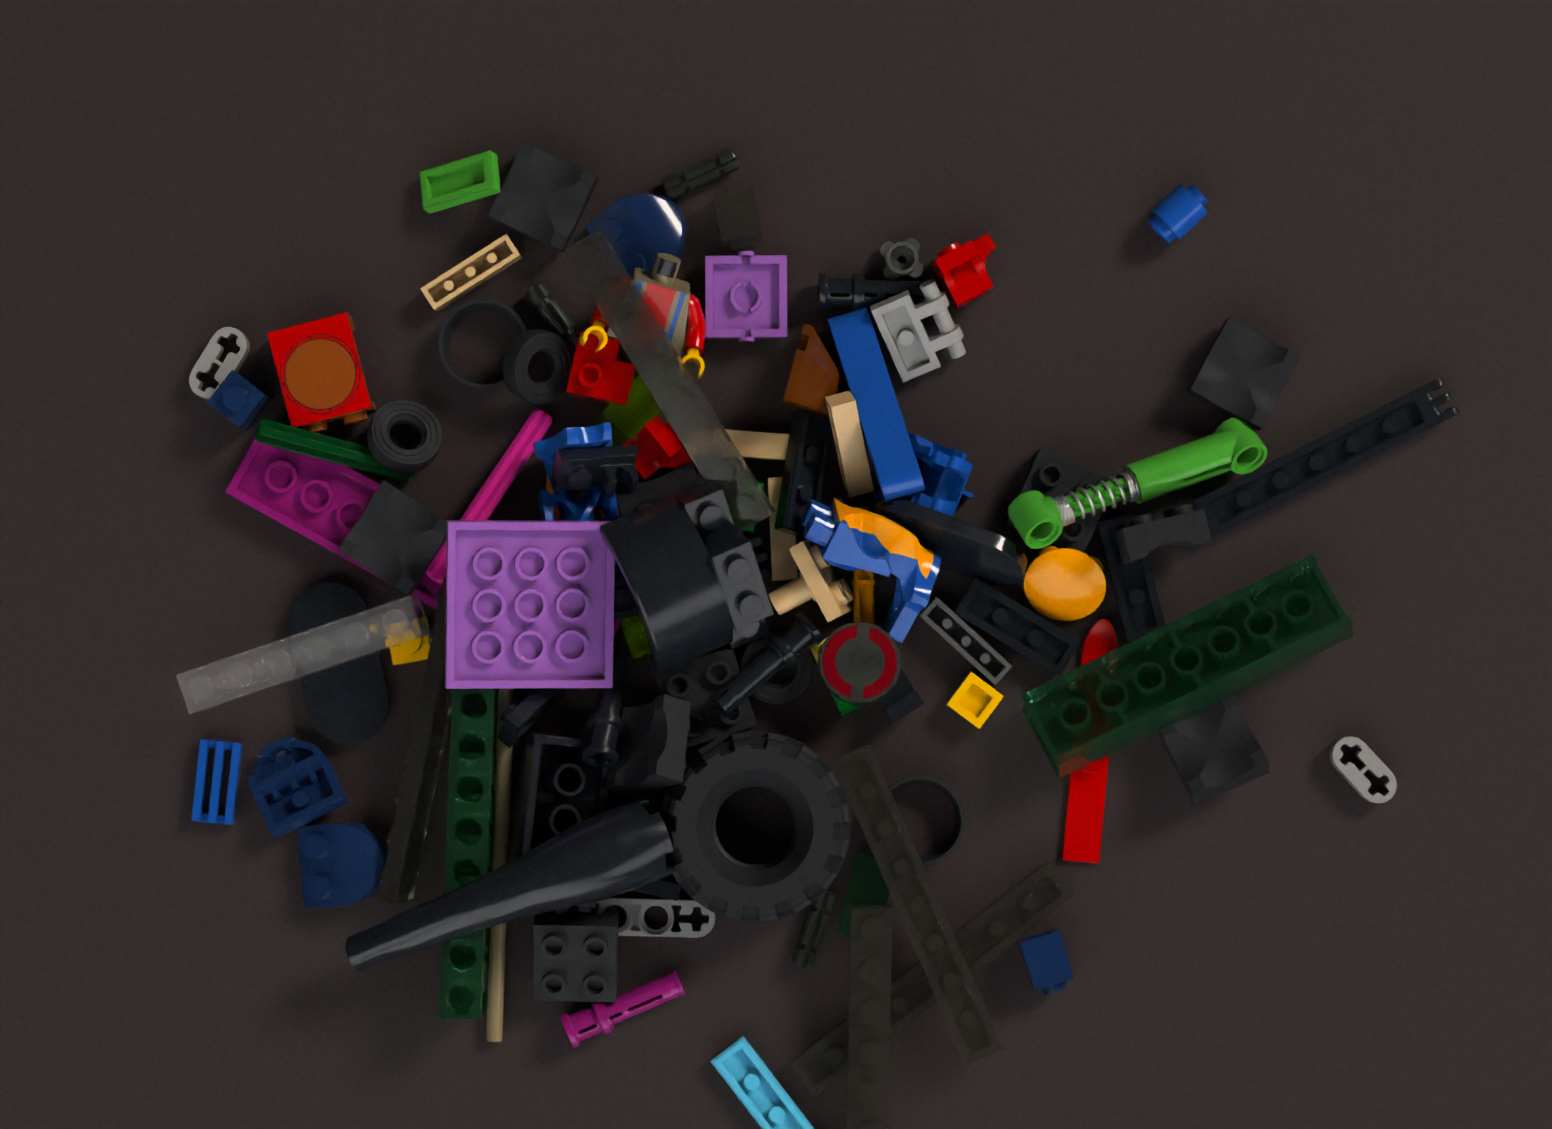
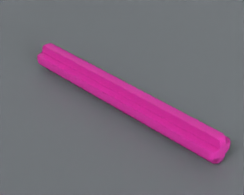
M537 408L533 410L460 520H488L533 453V443L541 441L552 425V417ZM446 541L426 569V575L441 585L446 582Z

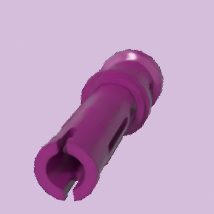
M674 970L672 973L617 996L616 1002H592L591 1006L570 1015L564 1012L560 1014V1018L573 1048H577L580 1046V1041L601 1032L607 1035L615 1029V1024L686 994L677 972Z

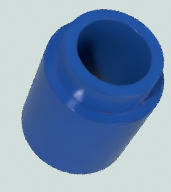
M1179 184L1152 210L1153 215L1147 222L1167 244H1170L1174 239L1180 240L1208 214L1204 208L1208 200L1194 185L1191 184L1186 189L1182 184Z

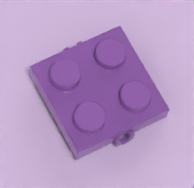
M739 251L738 256H705L706 339H738V342H755V339H787V255H754L753 251Z

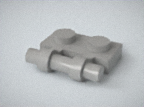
M934 279L927 280L920 285L925 299L917 304H914L907 290L870 306L873 317L903 382L941 367L936 351L947 347L952 359L966 354V349L962 343L963 332L959 324H954L947 309L950 304L945 292L939 291ZM933 315L939 332L928 336L921 319Z

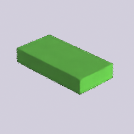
M489 150L421 171L420 183L423 210L431 214L501 193L497 154Z

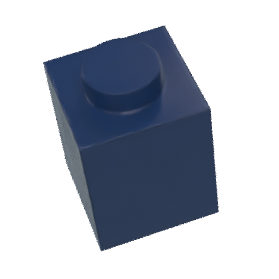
M231 370L207 403L238 427L248 431L272 398L243 376Z
M1057 928L1017 940L1032 988L1035 991L1042 989L1044 995L1067 988L1066 981L1074 979V975L1061 933Z

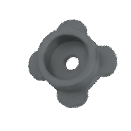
M908 238L905 242L897 243L887 241L882 244L880 254L885 257L886 268L883 274L887 280L896 281L902 276L917 278L922 274L924 267L919 262L918 251L920 244L916 239ZM904 256L906 258V261L904 263H899L898 257Z

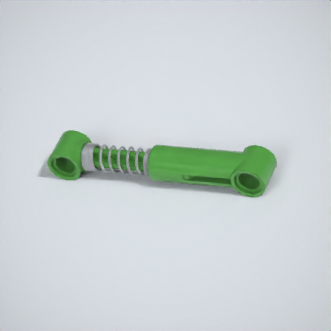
M1234 417L1224 421L1211 435L1127 464L1122 472L1117 473L1116 478L1109 475L1105 482L1098 479L1095 485L1091 483L1086 484L1085 489L1078 486L1075 493L1068 490L1065 496L1058 494L1050 497L1048 495L1044 496L1040 491L1025 492L1012 501L1007 513L1025 544L1032 549H1040L1057 540L1062 533L1063 527L1074 523L1075 518L1078 516L1084 520L1085 514L1089 512L1094 516L1096 510L1100 509L1105 512L1106 506L1109 505L1115 509L1117 502L1125 505L1126 500L1141 504L1231 470L1241 475L1250 473L1263 464L1268 451L1252 426L1245 420Z

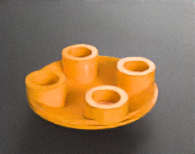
M1055 546L1045 547L1026 570L1024 577L1026 597L1039 613L1048 618L1059 621H1073L1084 618L1094 612L1104 599L1106 579L1103 565L1098 558L1089 556L1079 550L1057 548Z

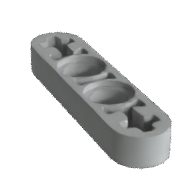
M612 897L596 901L599 904L597 914L604 913V910L610 905H620L626 911L627 920L623 926L618 928V936L698 938L710 933L716 920L714 912L706 909L694 899H678V901L666 898ZM578 906V910L580 912H592V907ZM651 906H661L668 914V921L661 929H652L645 922V912ZM672 906L682 907L679 915H690L694 907H700L703 915H709V922L702 923L700 930H694L691 922L680 921L681 930H672L675 919ZM570 907L558 909L556 913L563 914V912L569 911Z

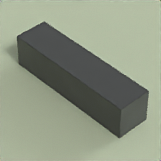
M938 597L919 615L928 626L993 685H996L1013 667Z

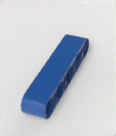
M867 308L827 319L848 390H850L856 400L861 430L884 501L888 502L924 491L925 486Z

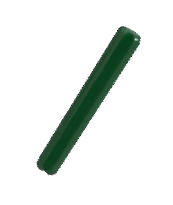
M261 419L257 426L255 440L261 444L403 482H411L415 472L399 473L389 470L374 458L368 446L267 419Z

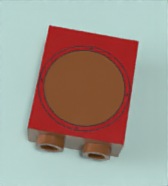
M347 312L267 333L290 423L293 427L322 433L329 430L327 423L343 419L344 425L356 424L368 420L367 413L376 411L375 403L370 400L353 335L356 332L353 319Z

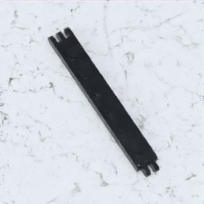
M1440 377L1188 504H1192L1193 511L1205 510L1212 538L1460 414L1457 406L1446 409L1443 413L1441 412L1439 405L1453 399L1450 391L1434 398L1431 391L1440 389L1445 384L1443 378Z

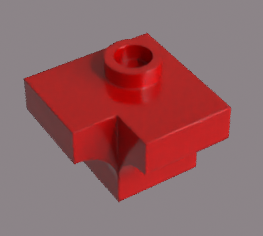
M989 233L974 241L970 240L961 246L958 242H955L936 253L938 258L935 259L932 268L938 279L942 281V286L955 310L990 292L994 286L985 268L987 257L996 248Z
M580 331L566 392L570 396L604 404L612 403L627 406L636 365L618 361L621 340L608 338L605 347L595 352L599 345L598 337L594 334H588L586 343L581 346L579 339L583 331Z
M658 415L622 445H637L639 451L635 468L645 481H649L659 472L665 470L673 471L678 466L690 462L693 463L694 469H697L695 462L680 444L685 440V437L671 420L664 424Z

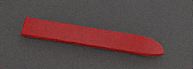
M1100 619L1091 627L1084 641L1081 655L1062 860L1099 864L1118 669L1117 636L1112 624L1106 619Z

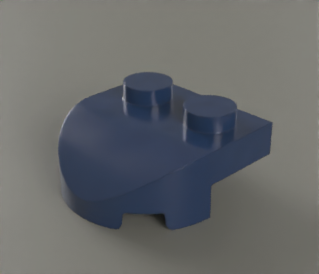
M644 192L623 197L585 225V228L620 277L630 276L634 268L653 271L658 253L671 254L679 259L684 253L683 245L687 224L678 206L665 196Z
M294 737L276 740L263 748L257 755L258 762L252 775L248 776L250 794L256 799L269 833L274 839L349 803L329 759L314 743L299 741Z
M359 822L307 825L297 828L304 909L338 907L365 902L373 897L372 895L380 883L386 880L389 869L387 849L381 839H376L366 829L367 825Z

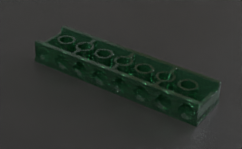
M1312 554L1022 694L1023 707L1021 709L1057 778L1060 779L1353 637V622L1350 616L1345 614L1319 569L1317 559Z
M452 689L444 894L492 871L498 689ZM490 927L442 943L438 1020H446L447 1018L481 1020V1012L487 1013Z

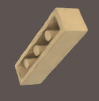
M505 234L420 289L437 313L522 259L508 235Z
M850 390L827 396L825 400L843 487L849 498L873 492L874 489L856 400Z
M689 426L687 452L688 454L785 461L790 434Z
M783 477L768 478L772 581H786L798 578L797 564L789 551V548L796 545V536L774 529Z

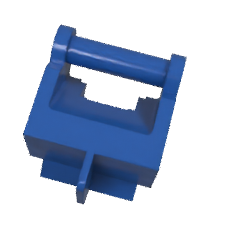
M908 433L916 458L924 462L921 475L925 490L894 500L914 502L953 517L960 498L963 497L970 500L974 495L964 490L973 464L965 460L967 454L932 443L918 435ZM881 489L879 492H874L873 500L877 502L884 501ZM893 500L888 502L884 501V504L891 505Z

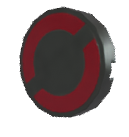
M866 622L847 623L835 629L824 641L818 658L819 676L826 688L839 701L852 705L872 704L886 696L896 684L901 669L900 651L893 638L879 626Z

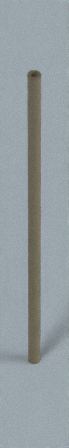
M515 688L498 689L497 737L503 725L500 717L505 709L514 701ZM496 738L492 871L506 864L511 810L513 745L509 748L498 738ZM507 922L490 927L486 1041L501 1042L503 1037Z

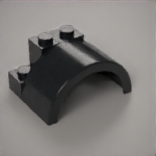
M713 479L600 526L599 530L602 539L614 556L641 616L650 647V654L643 655V658L651 672L659 674L727 644L734 649L769 634L765 618L774 613L751 542L734 526L723 489Z

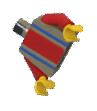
M658 253L653 271L634 268L630 276H621L600 294L591 316L590 323L592 326L586 329L580 336L579 342L581 346L586 343L588 334H594L599 339V345L595 352L605 347L608 337L680 358L684 351L687 355L681 360L679 374L684 377L685 364L693 362L699 367V379L705 368L704 361L699 355L704 352L706 322L699 299L690 294V283L676 278L681 260L671 254Z

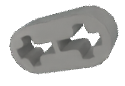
M223 327L212 336L189 376V385L197 396L209 400L231 370L238 373L250 351V342L243 332L233 327ZM234 335L237 336L236 344L240 347L237 354L233 352L228 353L223 363L220 362L219 359L225 350L220 345L222 339L231 340ZM216 364L219 365L220 368L214 377L219 382L216 389L208 387L205 392L202 391L203 382L199 380L202 373L209 375Z
M1353 736L1340 737L1334 741L1329 751L1330 761L1362 798L1373 803H1385L1394 796L1397 789L1395 776L1365 742ZM1342 745L1347 747L1357 746L1358 751H1356L1355 757L1362 764L1359 769L1351 762L1341 763L1339 759L1343 756V752L1340 750ZM1367 770L1374 777L1380 778L1384 776L1386 778V781L1383 783V787L1386 790L1384 794L1379 792L1370 794L1368 792L1371 783L1363 775Z

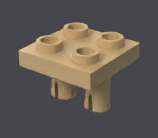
M805 540L789 548L800 570V577L769 593L770 600L779 615L811 599L817 601L827 622L853 610L849 602L853 601L854 597L849 586L843 578L840 580L836 579L830 567L831 564L822 558L819 544Z

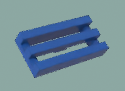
M200 739L191 821L234 825L243 743ZM210 748H214L215 758L209 813H203ZM225 750H232L225 815H218Z

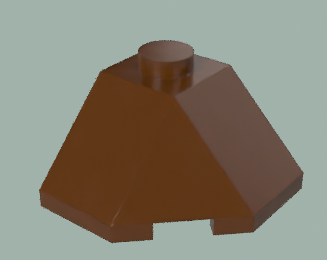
M804 324L800 344L795 353L783 398V406L795 410L805 409L829 417L825 397L845 392L847 387L839 386L841 374L813 326Z

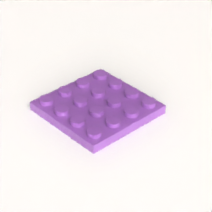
M447 520L446 689L613 688L615 558L604 543L599 530L601 525L610 521Z

